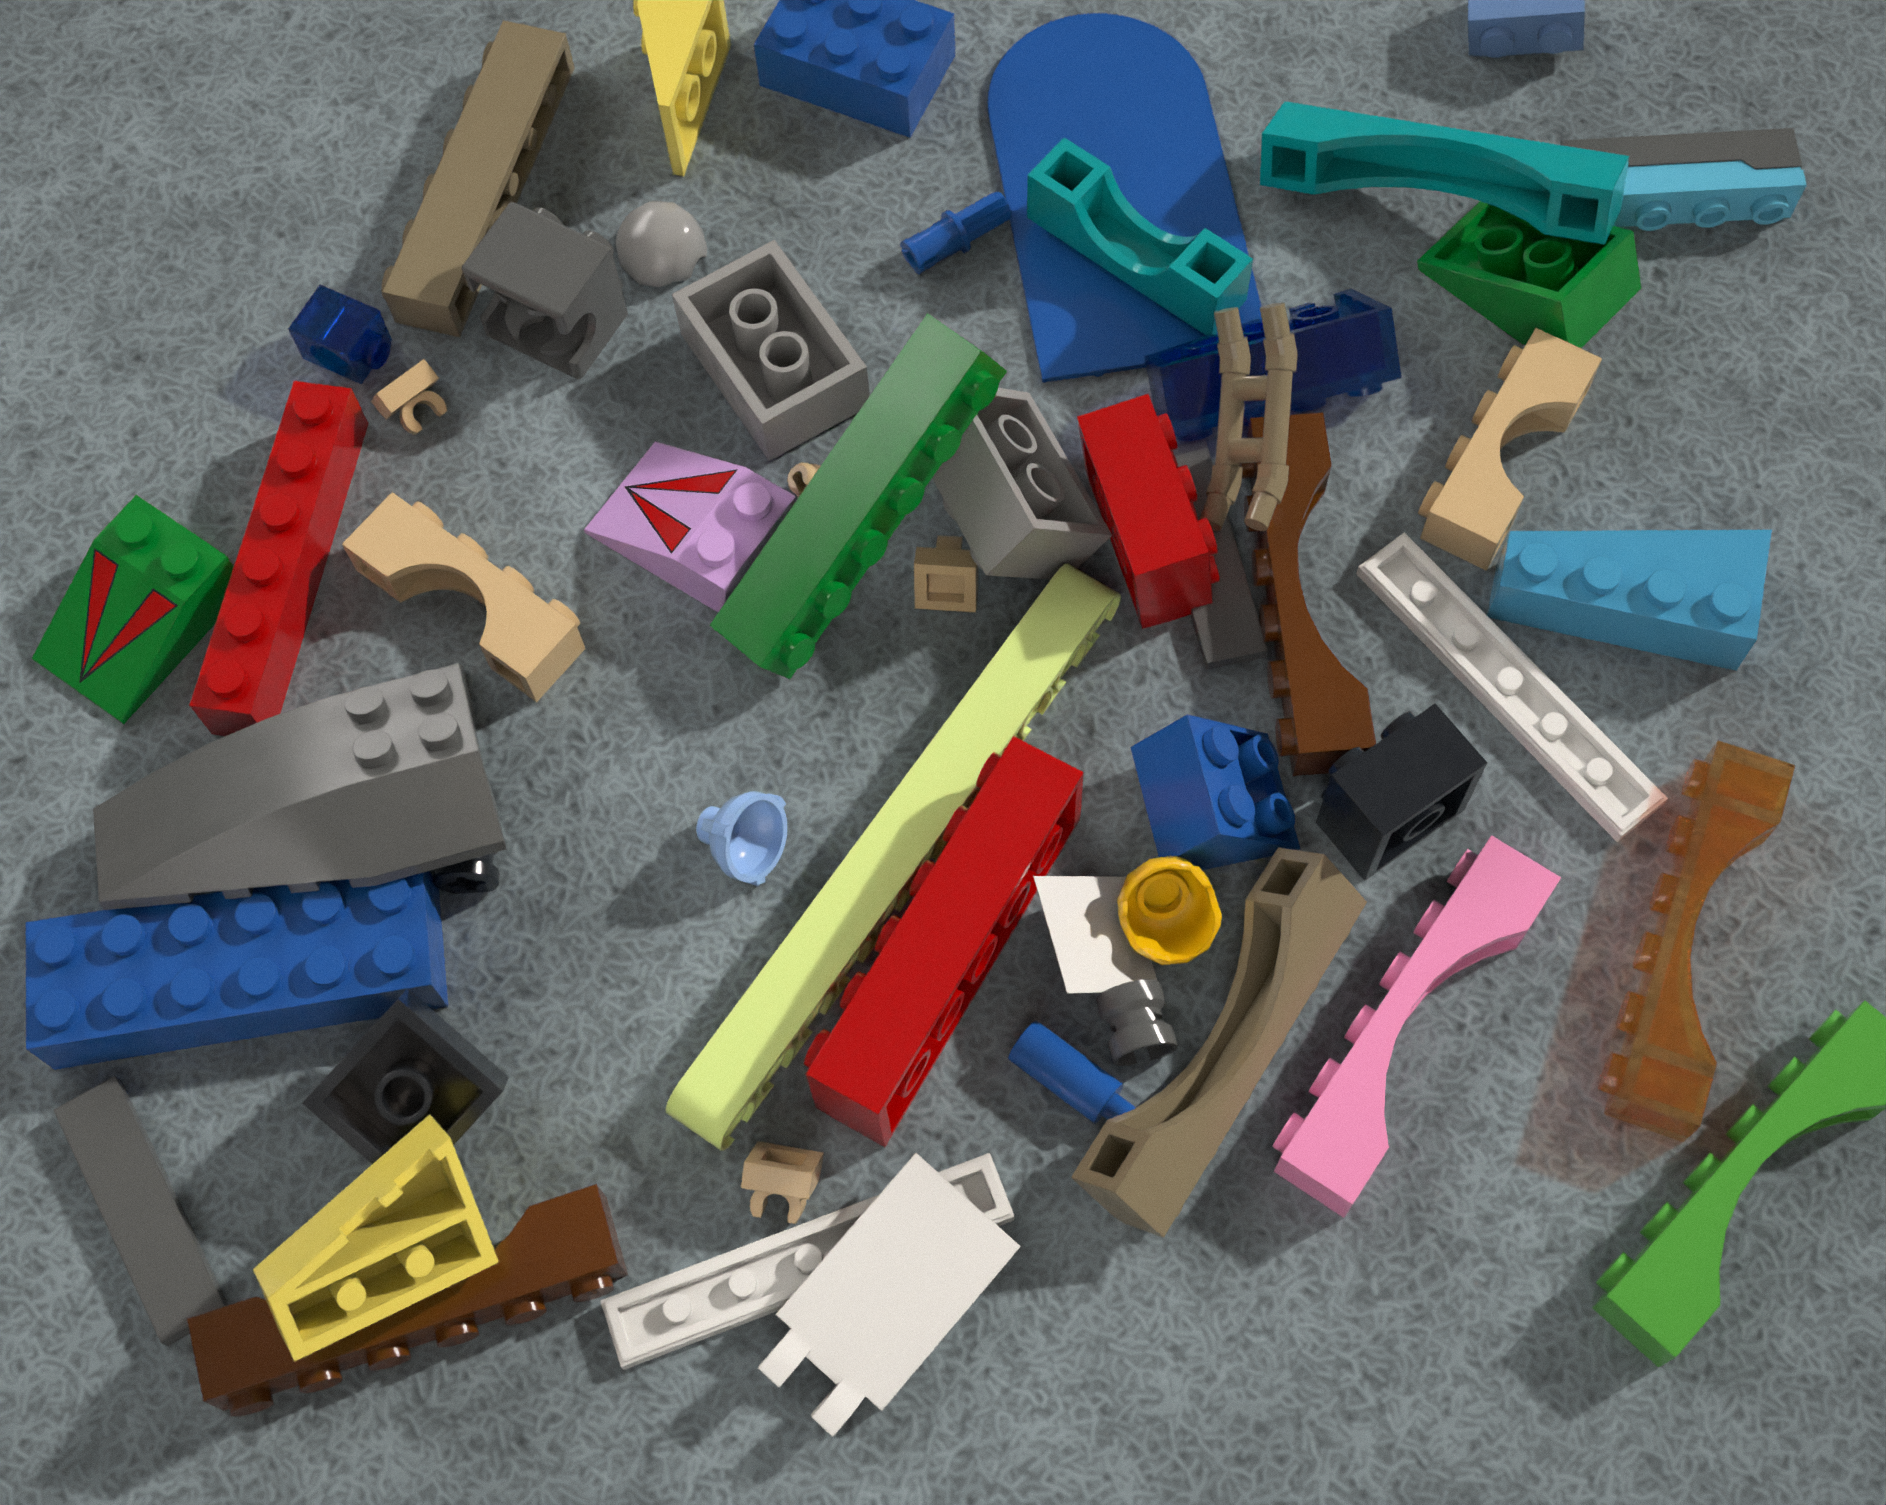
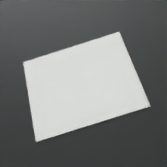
M1033 876L1067 994L1102 993L1111 987L1135 980H1157L1152 961L1139 955L1130 946L1121 928L1117 911V898L1126 877Z

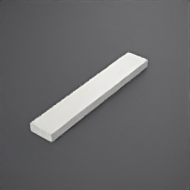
M1405 532L1358 567L1356 574L1616 842L1665 804L1668 798Z
M990 1153L938 1172L997 1226L1015 1220L1014 1213ZM879 1195L600 1300L621 1368L623 1370L779 1311Z

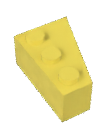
M429 1114L259 1263L253 1271L278 1330L295 1362L499 1263L451 1138Z

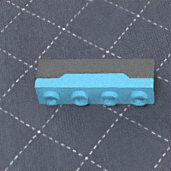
M1794 128L1561 140L1560 145L1629 156L1622 207L1614 223L1616 227L1637 226L1644 231L1661 229L1668 224L1695 223L1703 228L1715 227L1726 221L1753 220L1761 225L1773 224L1783 218L1791 217L1807 186L1804 171L1801 169L1802 162Z

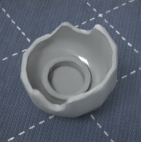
M654 200L632 210L623 220L616 236V248L620 266L640 285L663 287L672 282L686 281L692 276L693 269L701 257L705 258L707 256V245L699 223L694 216L674 202Z

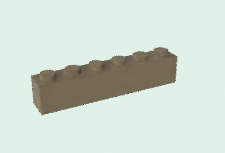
M503 20L494 42L489 41L483 52L482 69L474 85L468 86L464 94L463 111L455 129L451 128L445 136L443 156L435 174L431 173L425 181L423 201L415 219H410L405 226L402 249L394 266L391 265L386 269L382 279V296L388 304L395 323L456 337L461 336L482 287V284H480L475 292L470 291L462 271V266L510 202L517 203L575 68L566 33Z

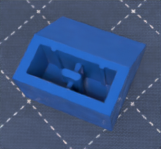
M1187 714L1130 747L1159 857L1177 856L1190 860L1193 866H1199L1202 870L1270 857L1274 855L1277 848L1301 849L1294 827L1295 813L1291 804L1286 799L1278 771L1279 757L1269 739L1268 733Z

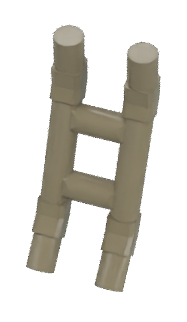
M1284 302L1260 307L1266 338L1263 339L1266 353L1265 370L1268 371V375L1249 376L1251 355L1248 339L1243 335L1238 307L1214 312L1219 337L1217 346L1220 356L1219 374H1222L1215 465H1212V477L1206 491L1207 499L1199 518L1207 517L1212 531H1220L1222 529L1230 505H1233L1236 501L1242 483L1243 467H1240V463L1261 462V464H1258L1257 479L1252 490L1253 498L1244 519V523L1252 529L1258 531H1266L1268 529L1276 505L1281 503L1288 484L1289 466L1286 465L1292 380L1293 373L1297 369V348L1294 333H1290ZM1266 400L1263 437L1242 438L1245 401Z

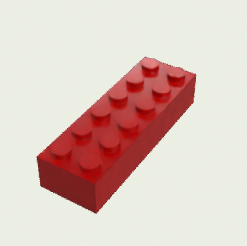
M1013 736L1002 755L993 752L988 757L976 782V787L981 790L969 809L961 805L952 815L943 835V841L947 842V845L936 863L926 860L918 870L909 890V895L914 898L902 918L893 915L883 927L875 944V951L880 954L867 975L860 971L857 972L846 987L839 1005L845 1011L832 1032L826 1029L821 1030L807 1051L804 1066L809 1068L806 1072V1077L816 1109L881 1146L886 1147L1036 895L1037 888L1033 876L1048 875L1079 823L1084 772Z

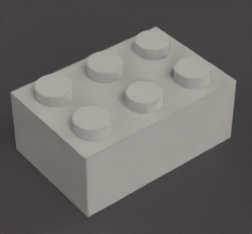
M775 240L672 294L682 337L768 461L858 413L870 396L867 366Z
M998 388L992 402L978 412L962 435L961 443L956 453L948 461L942 463L932 477L943 497V506L946 512L957 522L970 546L972 559L987 576L1051 580L1064 564H1070L1075 568L1080 567L1112 536L1029 392Z

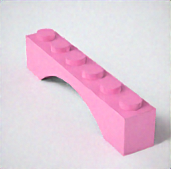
M1492 835L1479 855L1469 849L1465 851L1447 880L1449 884L1456 887L1451 898L1445 906L1433 900L1413 932L1423 939L1411 958L1400 951L1379 983L1381 987L1389 991L1377 1010L1365 1004L1345 1034L1344 1038L1354 1044L1342 1064L1329 1058L1308 1092L1319 1099L1308 1116L1304 1119L1294 1112L1275 1140L1272 1147L1282 1153L1274 1170L1275 1173L1343 1218L1346 1216L1389 1148L1384 1116L1386 1074L1395 1040L1404 1022L1429 993L1453 974L1484 958L1515 950L1561 879L1560 876Z

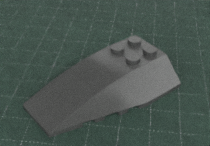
M457 663L434 670H426L419 674L331 696L267 718L183 756L147 775L95 807L93 814L99 903L103 910L192 902L195 893L222 891L225 899L252 897L255 887L288 885L291 893L319 891L322 881L349 879L352 888L376 886L507 850L496 802L484 769L473 717H476L464 667Z

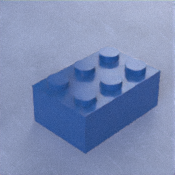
M779 0L753 44L759 85L911 138L955 57L954 13L916 0Z

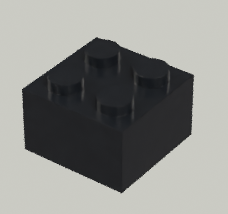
M1436 703L1416 717L1411 711L1400 715L1383 730L1380 735L1382 738L1380 742L1365 752L1360 747L1351 749L1341 756L1329 769L1331 777L1327 788L1321 794L1323 801L1316 823L1364 881L1463 812L1487 765V761Z
M407 988L302 1104L373 1164L429 1114L448 1134L454 1145L504 1091L509 1077Z

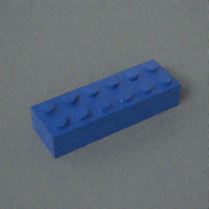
M430 871L376 886L352 888L349 879L322 881L319 891L291 893L288 885L255 887L252 897L225 899L223 892L196 895L192 902L101 910L26 922V1050L54 1070L381 1018L407 988L431 1009L448 1007L440 893L433 883V876Z

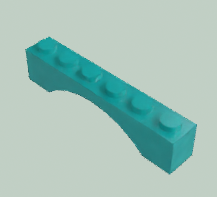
M1284 101L1262 132L1260 185L1313 195L1370 187H1399L1441 191L1472 198L1501 208L1527 221L1546 235L1605 245L1621 211L1629 156Z

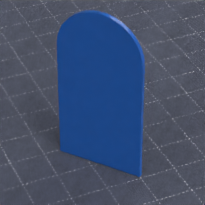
M1107 13L1078 14L1039 26L1019 39L1006 52L997 65L988 91V115L1004 196L1012 213L1009 221L1042 383L1092 375L1101 377L1105 373L1206 358L1218 359L1220 357L1217 343H1219L1218 332L1212 339L1027 218V175L1065 137L1110 166L1115 181L1127 201L1154 226L1167 233L1182 237L1197 235L1206 228L1249 256L1207 86L1198 64L1184 46L1171 35L1147 22L1127 16ZM1251 270L1247 300L1239 308L1243 335L1248 339L1250 352L1265 350L1263 339H1266L1260 307L1262 306L1253 270Z

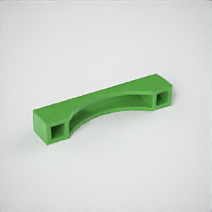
M1866 1000L1846 1017L1835 1009L1808 1039L1818 1047L1805 1064L1794 1056L1767 1085L1777 1095L1763 1112L1752 1104L1725 1133L1735 1143L1721 1160L1710 1152L1683 1181V1184L1692 1191L1690 1196L1678 1209H1675L1670 1203L1666 1202L1640 1230L1639 1233L1649 1243L1634 1260L1623 1251L1595 1282L1605 1293L1592 1308L1657 1367H1661L1676 1358L1719 1308L1720 1264L1726 1229L1741 1193L1760 1165L1777 1149L1801 1135L1835 1124L1871 1120L1886 1109V1017Z

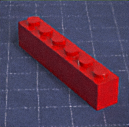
M293 381L189 704L213 735L227 736L281 713L369 424L352 388Z

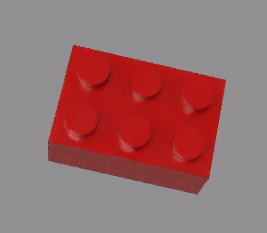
M1145 394L1078 416L1077 422L1086 475L1100 514L1112 534L1109 539L1142 629L1191 615L1193 608L1211 604V584L1220 582L1217 565L1213 556L1218 554L1217 544L1207 517L1198 520L1193 504L1198 498L1188 466L1178 467L1173 450L1178 448L1177 440L1168 414L1164 413L1157 416L1149 394Z

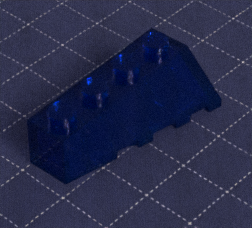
M1350 288L1334 294L1336 306L1325 305L1315 307V303L1308 302L1289 309L1291 319L1288 321L1290 333H1294L1297 348V369L1293 373L1290 406L1292 411L1302 412L1318 409L1326 405V398L1347 393L1348 396L1352 397L1372 395L1383 389L1382 383L1402 378L1391 307ZM1262 319L1241 324L1243 335L1248 339L1251 355L1249 376L1268 375V371L1265 370L1266 353L1263 339L1266 338ZM1216 334L1144 356L1156 415L1168 414L1175 436L1179 441H1195L1206 438L1213 433L1212 428L1218 426L1222 374H1219L1220 356L1217 346L1219 337ZM1266 400L1245 401L1243 426H1249L1250 418L1264 417Z

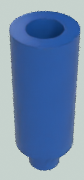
M1037 1020L1027 1027L1009 1053V1061L1094 1124L1102 1116L1108 1120L1136 1108L1119 1095L1123 1088V1084Z

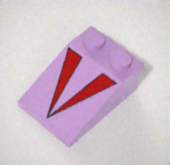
M654 442L586 526L584 531L587 535L716 612H719L797 499L795 495L746 467Z

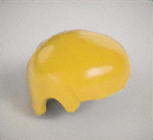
M1177 856L1152 858L1144 862L1126 876L1117 898L1119 921L1130 946L1139 955L1160 965L1190 962L1210 948L1221 926L1222 913L1208 877L1199 866H1193L1190 860Z

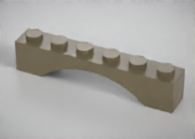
M1277 848L1245 899L1244 933L1237 971L1225 1006L1208 1039L1189 1065L1160 1093L1135 1109L1108 1119L1071 1176L1077 1184L1112 1216L1124 1224L1164 1238L1365 907L1367 901L1325 854Z

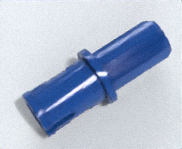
M994 192L956 214L951 210H946L941 214V220L920 233L918 232L908 239L901 241L902 254L915 272L920 275L925 270L936 265V263L960 250L963 254L969 252L971 241L1011 218V209L1005 197L1000 192Z

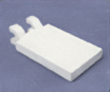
M915 1153L776 1313L791 1329L758 1366V1369L780 1387L806 1356L836 1384L811 1413V1417L831 1436H834L865 1397L881 1411L886 1407L1021 1246Z

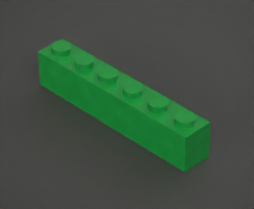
M927 313L713 619L710 626L759 667L791 679L796 670L803 667L810 660L815 650V643L832 619L846 609L851 599V592L865 572L884 555L888 546V540L901 521L920 504L924 496L925 487L942 463L948 461L956 453L960 446L962 435L978 412L992 402L998 391L999 383L1007 373V370L982 350Z

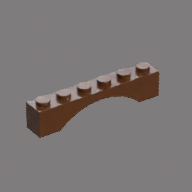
M1322 412L1290 415L1286 465L1289 466V474L1281 503L1276 505L1266 531H1258L1246 525L1247 532H1258L1260 549L1252 551V575L1255 587L1265 586L1268 604L1260 605L1259 621L1263 642L1273 641L1276 661H1268V688L1271 699H1282L1284 718L1276 719V745L1280 757L1290 756L1292 776L1328 774L1331 766L1351 749L1360 747L1365 752L1376 744L1368 688L1343 667L1322 640L1307 610L1299 580V538L1309 515L1325 494L1332 466L1324 414ZM1264 417L1250 418L1247 438L1263 437ZM1261 462L1240 463V467H1243L1242 479H1250L1251 490H1253L1257 479L1258 464H1261ZM1253 494L1247 495L1244 498V518L1247 514L1248 508L1253 498Z
M594 1184L529 1206L510 1234L494 1249L499 1263L295 1362L278 1330L267 1301L263 1298L255 1296L188 1318L187 1322L203 1402L223 1411L229 1409L231 1416L253 1414L265 1410L274 1404L272 1394L299 1386L300 1393L322 1391L343 1381L341 1371L368 1363L369 1370H382L394 1367L411 1358L410 1348L436 1340L438 1347H451L468 1342L479 1335L478 1325L504 1317L507 1325L534 1320L547 1312L545 1303L571 1294L574 1302L590 1301L609 1294L614 1290L612 1281L628 1276L606 1196L599 1186Z

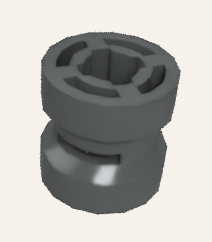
M1152 979L1135 980L1111 987L1097 996L1096 1002L1101 1020L1108 1023L1111 1031L1115 1032L1108 1042L1114 1065L1129 1066L1137 1064L1134 1051L1140 1048L1147 1047L1150 1061L1163 1058L1177 1049L1178 1044L1173 1026L1161 1020L1163 1016L1161 1010L1165 1005V998L1159 981Z

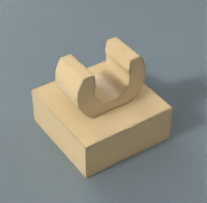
M425 359L376 393L371 401L386 420L400 410V422L403 428L413 435L418 434L423 429L413 416L415 405L426 404L439 417L447 412V407L442 397L435 392L428 391L439 377Z
M938 535L936 548L916 547L914 560L915 609L976 612L978 565L972 559L970 550H962L963 537Z
M757 1141L744 1161L741 1188L755 1190L750 1200L752 1216L761 1218L768 1202L767 1197L771 1194H778L785 1197L789 1203L788 1223L796 1224L805 1209L807 1200H809L819 1182L824 1153Z

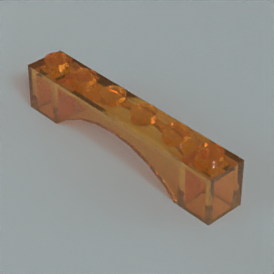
M1719 740L1704 761L1693 759L1681 795L1692 798L1687 817L1681 815L1676 817L1665 849L1666 852L1676 855L1671 875L1664 872L1660 874L1650 900L1649 909L1660 913L1655 932H1644L1633 961V969L1643 972L1638 993L1627 992L1616 1021V1029L1626 1032L1620 1054L1614 1052L1609 1054L1600 1077L1598 1090L1609 1094L1604 1115L1681 1142L1687 1140L1700 1128L1717 1062L1702 1032L1692 994L1691 951L1696 921L1708 891L1718 876L1737 859L1762 845L1780 824L1795 765Z

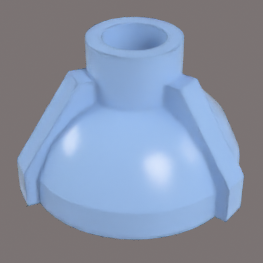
M757 791L734 796L725 802L721 808L710 806L701 813L696 826L697 836L702 843L710 845L715 863L728 877L759 886L765 882V877L774 869L785 847L787 818L784 806L786 803L781 796Z

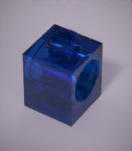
M321 284L288 328L303 359L361 385L372 369H380L385 364L391 351L392 338L380 310Z

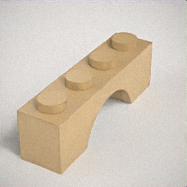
M1535 328L1524 349L1514 345L1508 353L1497 377L1505 381L1498 394L1487 390L1475 411L1472 423L1478 425L1476 432L1471 439L1461 435L1446 462L1445 468L1452 471L1445 485L1434 481L1420 506L1418 514L1427 518L1420 539L1487 571L1511 529L1524 498L1507 477L1501 463L1500 450L1511 440L1527 433L1537 431L1565 433L1590 389L1602 358Z
M392 492L342 543L355 569L400 603L420 593L433 590L458 591L477 599L486 607L487 611L486 624L479 645L490 668L535 702H538L586 649L577 628L580 625L577 616L560 601L552 599L549 603H546L533 593L534 588L530 582L514 568L506 566L503 570H500L488 561L489 557L485 550L471 537L461 533L456 538L443 529L444 525L440 518L426 505L416 501L411 506Z

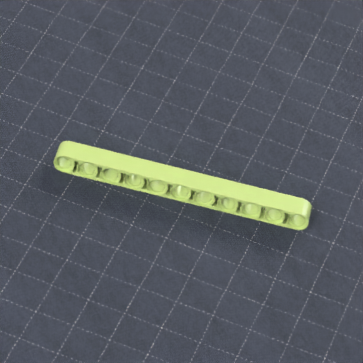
M1064 564L1060 567L681 1078L668 1100L666 1106V1113L719 1150L724 1151L734 1142L735 1139L730 1136L741 1119L746 1123L749 1121L773 1088L774 1084L769 1082L780 1066L784 1068L789 1066L813 1031L808 1027L819 1012L826 1015L851 980L846 975L857 960L861 963L865 961L875 947L876 941L885 926L884 922L894 909L900 912L910 899L909 890L920 867L926 860L931 858L937 861L947 845V842L943 841V835L952 815L961 805L969 809L981 790L976 787V782L988 757L993 752L1002 755L1013 736L1022 741L1025 740L1032 730L1027 727L1029 722L1037 712L1043 715L1066 683V681L1061 679L1071 665L1077 668L1100 635L1095 632L1103 620L1106 618L1111 621L1120 604V593L1070 564Z

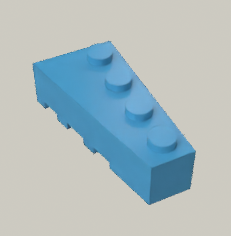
M1772 530L1510 531L1496 565L1487 616L1501 621L1736 671L1757 641Z

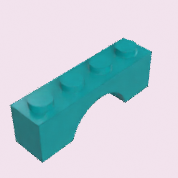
M1065 137L1027 175L1028 219L1212 339L1217 333L1214 312L1232 307H1238L1239 309L1247 300L1253 258L1206 228L1197 235L1182 237L1167 233L1154 226L1127 201L1115 181L1111 167Z

